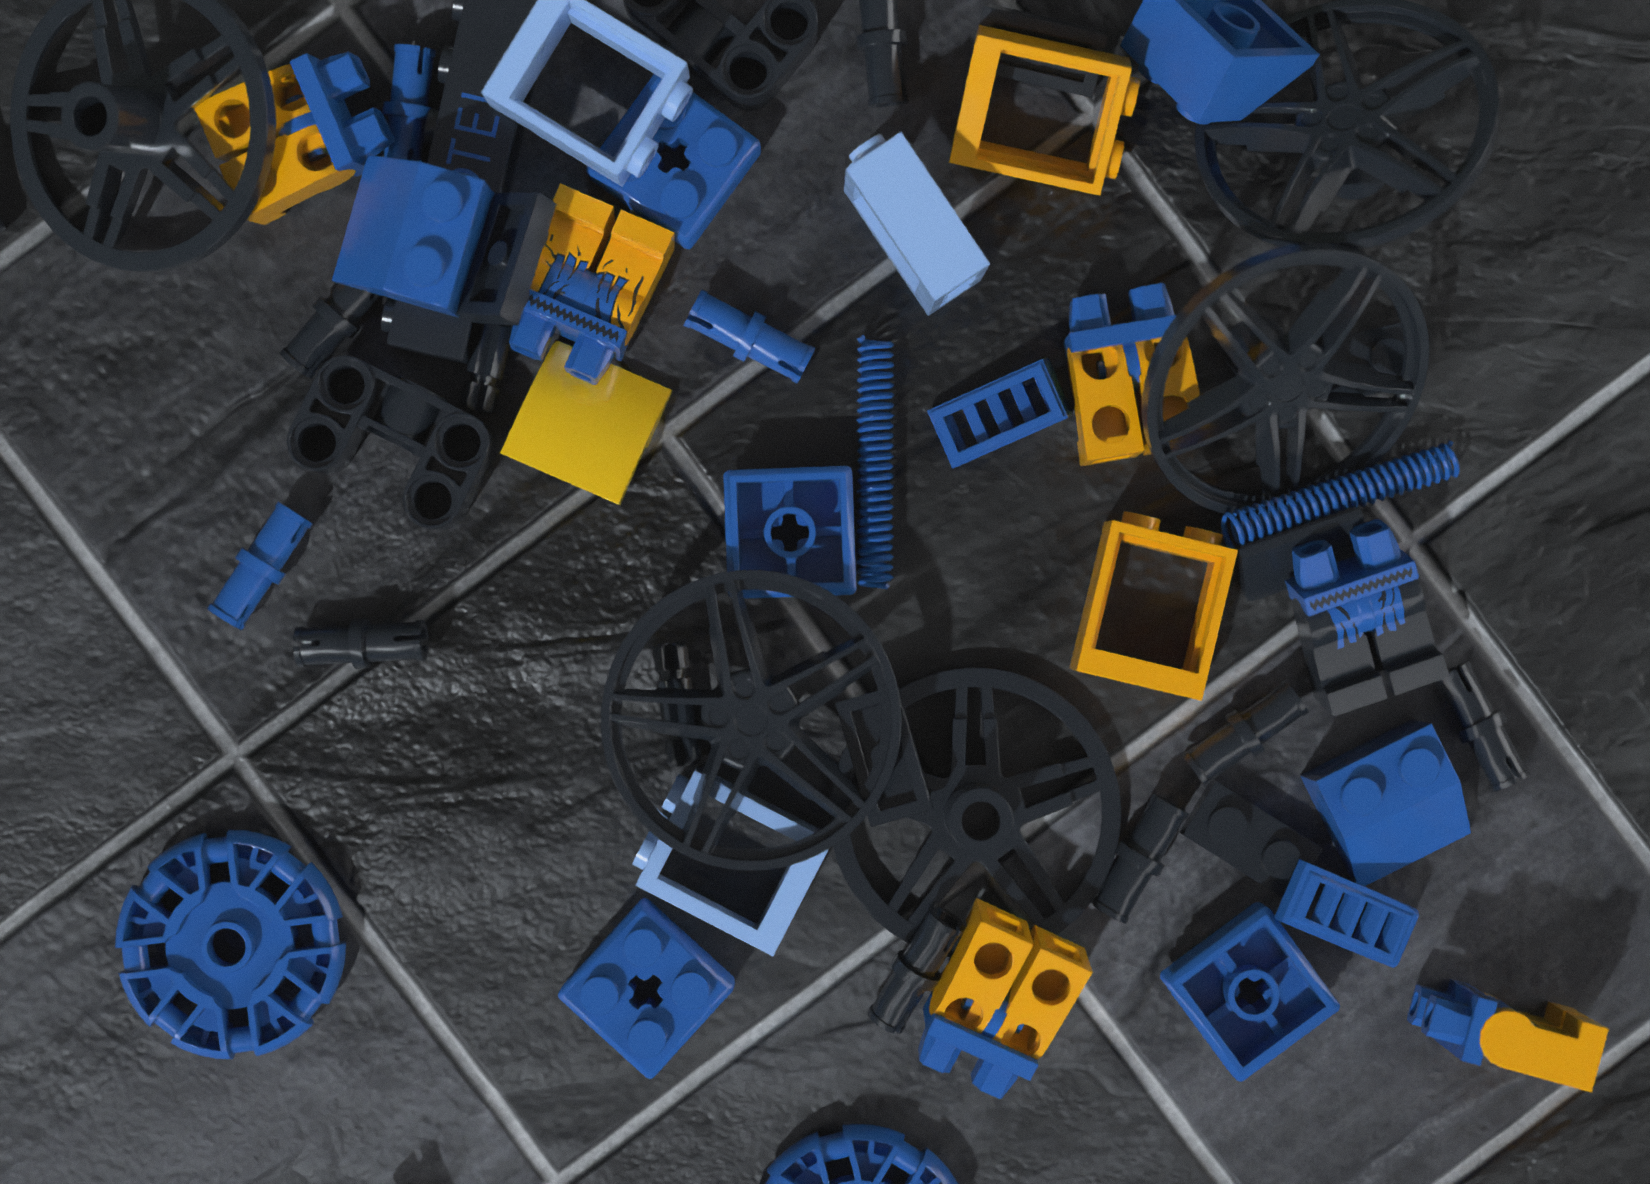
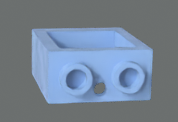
M537 0L481 93L492 108L623 187L631 173L639 178L648 168L659 146L652 138L665 117L672 122L678 118L692 94L693 87L686 84L690 78L687 62L586 0ZM570 23L662 78L615 157L610 156L523 102Z
M901 132L888 141L884 139L882 134H878L856 148L849 155L852 163L846 168L844 192L929 316L980 282L990 263Z
M699 766L695 769L691 779L678 774L661 807L672 813L669 820L681 829H683L694 802L693 797L704 770ZM716 775L709 796L725 804L734 784ZM746 791L737 811L795 841L801 840L820 830ZM650 831L632 865L643 870L635 886L774 956L828 850L803 862L787 866L758 924L661 875L660 872L672 848L659 840Z

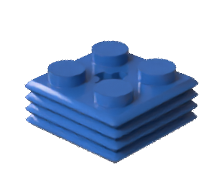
M655 74L651 77L600 147L602 151L615 157L662 78ZM693 91L678 118L672 122L665 117L652 138V140L659 144L658 149L641 177L638 178L631 173L624 186L621 187L589 166L586 167V172L591 181L643 219L675 232V242L685 249H691L761 154L760 141ZM679 146L685 148L684 155L689 167L685 171L674 167L668 174L662 172L664 163L660 153L666 148L670 151L676 150Z
M849 466L728 470L724 473L727 572L736 570L774 571L812 582L833 595H852L856 592L852 469ZM789 514L796 515L797 524L802 527L808 526L809 537L798 540L797 550L792 552L785 551L783 541L773 540L771 535L772 528L782 526L783 516ZM742 590L744 599L793 597L788 594L767 590Z
M642 898L563 984L558 992V998L648 1079H652L734 989L735 978L649 899ZM637 975L640 979L647 980L652 975L657 976L661 980L657 990L661 998L657 1001L650 997L643 1001L637 999L634 996L637 985L632 978Z
M1261 902L1253 903L1160 973L1162 982L1226 1069L1239 1082L1246 1080L1340 1009L1337 999L1281 923L1274 918L1273 912ZM1244 978H1249L1253 982L1262 979V982L1256 987L1260 998L1253 1004H1250L1244 998L1235 1001V997L1240 993L1238 984Z

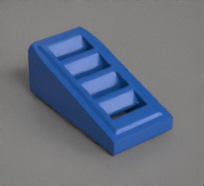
M1048 357L927 411L952 469L1073 415ZM1033 377L1049 411L1041 416H1038L1024 384V381ZM1009 388L1025 422L1016 427L1000 392ZM984 399L987 400L1001 432L994 437L990 436L976 404ZM963 409L978 443L967 448L952 414Z
M1299 859L1274 918L1318 938L1394 968L1400 962L1418 920L1419 912L1416 908ZM1321 882L1325 884L1311 919L1307 918L1306 914ZM1344 892L1345 894L1330 927L1329 924L1332 920V917ZM1368 902V903H1367V906H1366V908H1365V910H1364V913H1363V915H1362V917H1361V920H1360V922H1359V924H1358V926H1357V929H1356V931H1355V933H1354V936H1352L1353 931H1354V929H1355V927H1356V924H1357V922H1358V920H1359V917H1360V915H1361V913H1362V910H1363V908H1364V906H1365V903Z

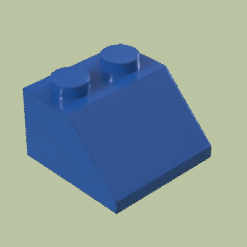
M1143 0L1120 44L1139 64L1138 71L1149 81L1160 85L1177 102V110L1184 117L1203 125L1210 122L1241 121L1313 66L1319 56L1307 42L1261 0Z
M368 155L332 281L459 318L460 315L456 312L495 193L485 180L419 161Z
M1412 719L1300 775L1351 880L1363 886L1471 833L1461 782L1431 723Z

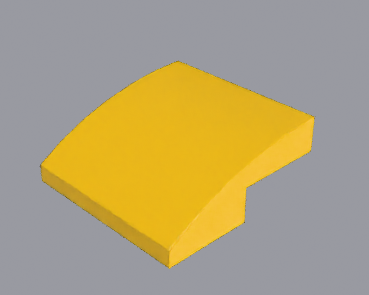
M555 339L527 393L500 453L621 505L642 454L650 444L672 390L613 364H610L597 385L576 378L567 373L564 368L573 347Z

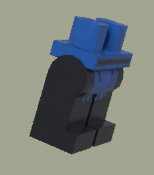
M1374 519L1354 526L1349 531L1356 555L1354 557L1336 562L1332 546L1326 540H1313L1292 549L1295 577L1285 580L1289 598L1293 601L1294 616L1313 696L1332 717L1387 699L1384 685L1396 696L1450 677L1444 655L1436 647L1429 624L1424 595L1418 581L1419 575L1415 560L1399 548L1390 527L1380 519Z

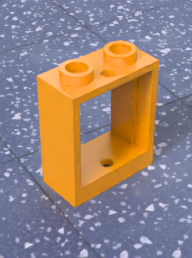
M979 25L951 146L949 163L1100 196L1105 177L1116 179L1121 164L1124 141L1115 140L1120 115L1132 116L1138 96L1140 78L1130 76L1132 71L1130 58ZM1000 53L1108 76L1087 163L981 140Z
M1124 511L1121 522L1115 520L1104 522L1069 669L1202 701L1238 550L1221 546L1222 534L1185 526L1184 535L1181 537L1160 532V519ZM1121 542L1208 563L1182 669L1095 649Z

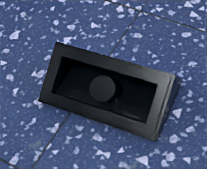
M1356 507L1240 546L1236 556L1234 571L1245 599L1253 602L1287 590L1285 580L1295 577L1292 558L1293 547L1313 540H1326L1332 546L1336 562L1356 556L1349 531L1354 526L1364 523L1361 508L1356 509Z

